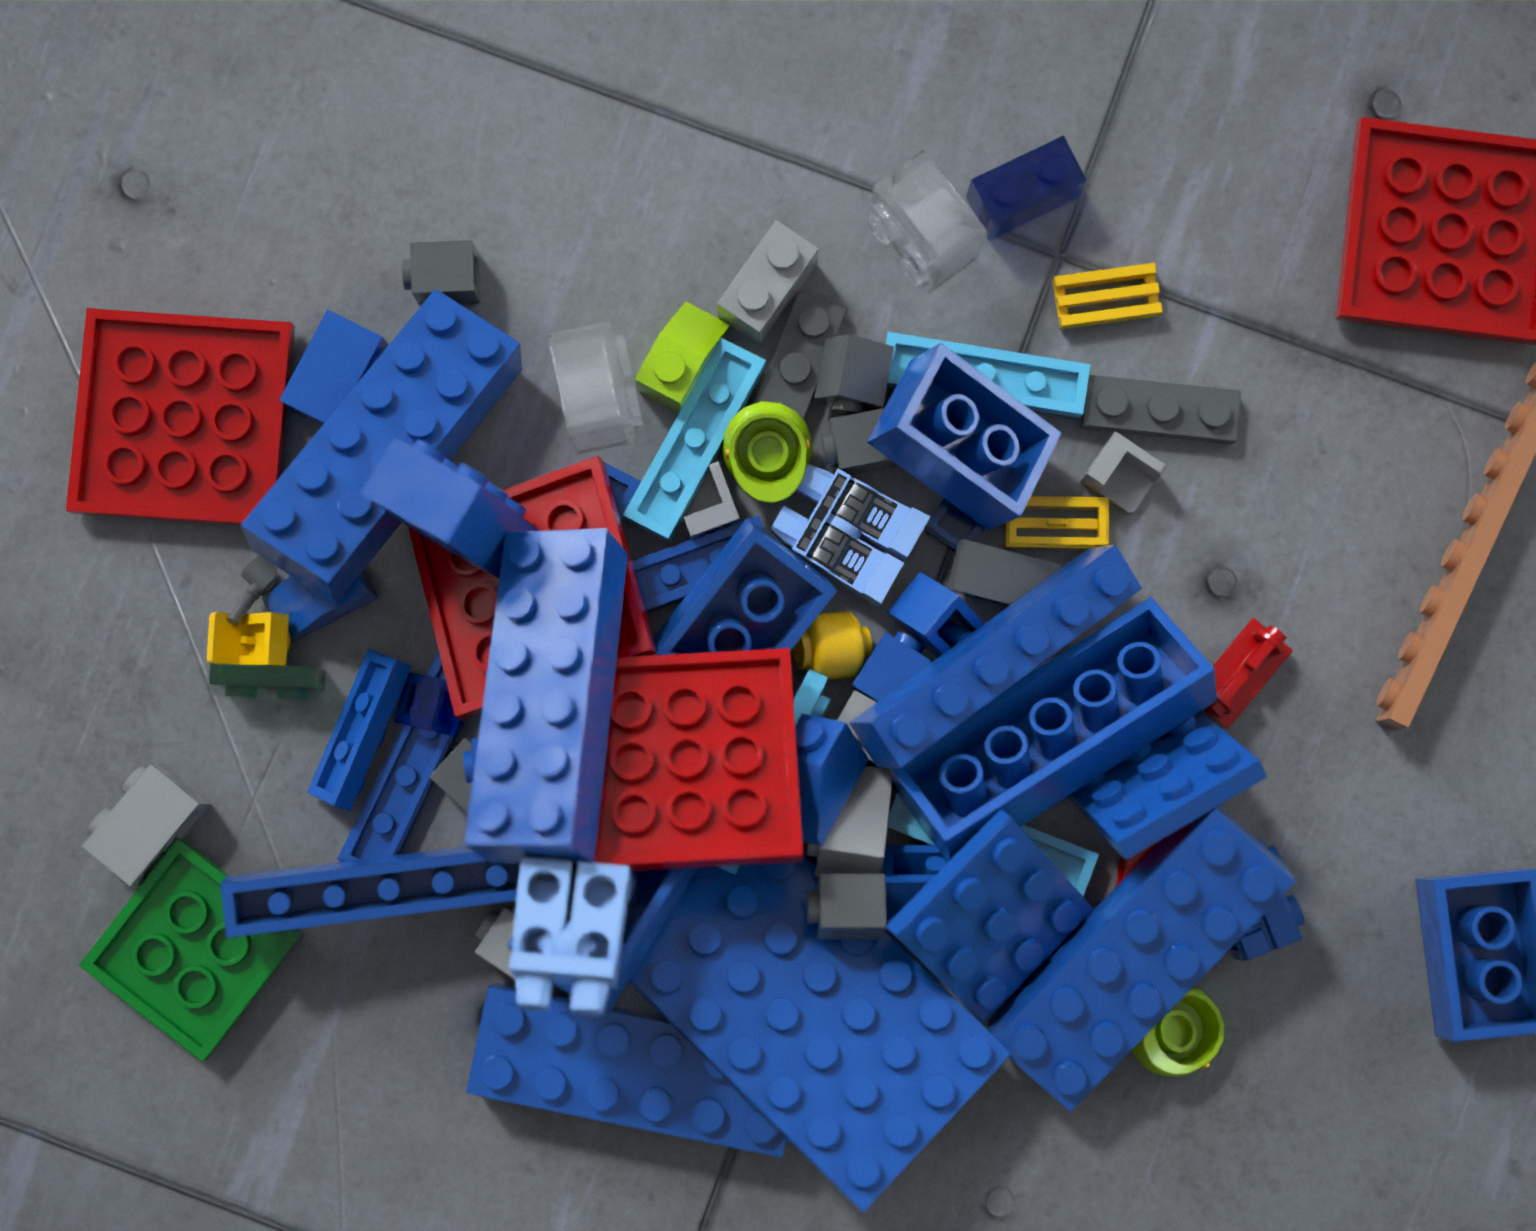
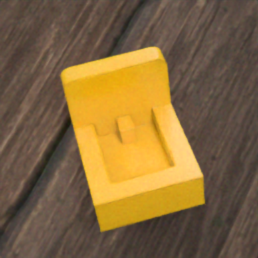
M213 612L210 614L207 644V662L209 664L246 668L286 666L287 652L291 643L288 630L289 614L274 612L246 614L238 626H234L227 621L230 613Z

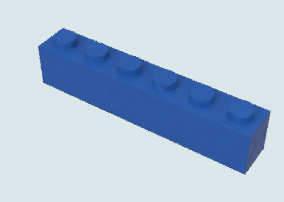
M1116 544L1087 549L849 722L877 767L902 768L1140 591L1142 587Z
M465 846L227 876L220 884L226 937L517 901L520 863H489Z

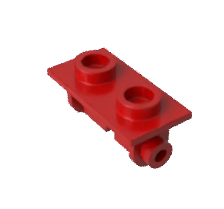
M1253 617L1212 665L1215 668L1217 701L1203 710L1224 728L1229 729L1293 652L1284 643L1287 639L1286 636L1272 625L1266 628Z

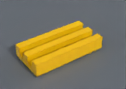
M1155 263L1054 276L1052 284L1059 329L1063 330L1160 316L1163 310L1162 303L1159 302L1158 298L1160 291L1158 282L1155 280ZM1143 279L1144 282L1142 285L1065 294V289ZM1144 296H1146L1147 304L1071 315L1068 313V307Z
M1031 496L1025 509L1097 510V519L1019 517L1004 523V549L1087 550L1109 546V497ZM1017 529L1097 530V538L1017 536Z

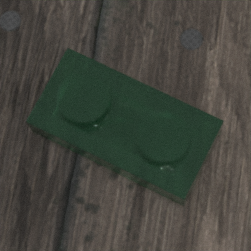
M210 663L209 685L225 688V697L257 698V689H278V699L309 700V690L325 691L326 670L302 666Z

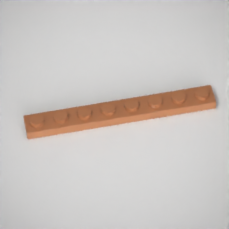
M1536 361L1532 365L1525 384L1531 386L1524 403L1518 402L1506 420L1504 429L1510 433L1502 449L1497 447L1485 465L1483 475L1489 478L1481 495L1478 493L1474 494L1464 510L1462 521L1467 523L1460 540L1454 539L1443 555L1441 567L1446 569L1438 587L1433 585L1426 593L1420 605L1419 613L1425 616L1417 633L1410 632L1399 650L1398 659L1403 661L1398 674L1395 680L1389 678L1378 695L1376 706L1380 707L1381 710L1376 722L1393 730L1409 728L1536 454Z

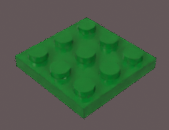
M177 838L78 966L201 1062H205L218 1048L305 933L300 929L227 938L220 884L230 875L184 839Z

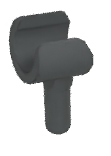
M260 555L253 559L241 574L251 586L245 591L227 618V621L234 626L239 625L260 595L268 594L275 587L277 569L271 562Z

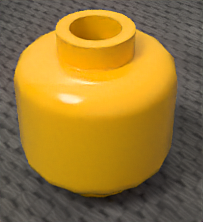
M847 611L820 613L792 648L793 659L798 670H805L806 674L811 669L828 677V680L851 678L861 671L864 659L871 656L872 639L869 629L866 626L861 627L853 613Z

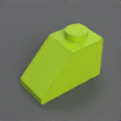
M685 301L659 333L634 379L638 392L679 413L720 338L724 339L731 327L730 324Z

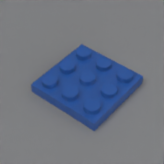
M1200 711L1068 796V799L1120 855L1127 860L1267 778V775L1257 757Z
M1000 809L886 927L984 1023L1094 908L1012 817Z

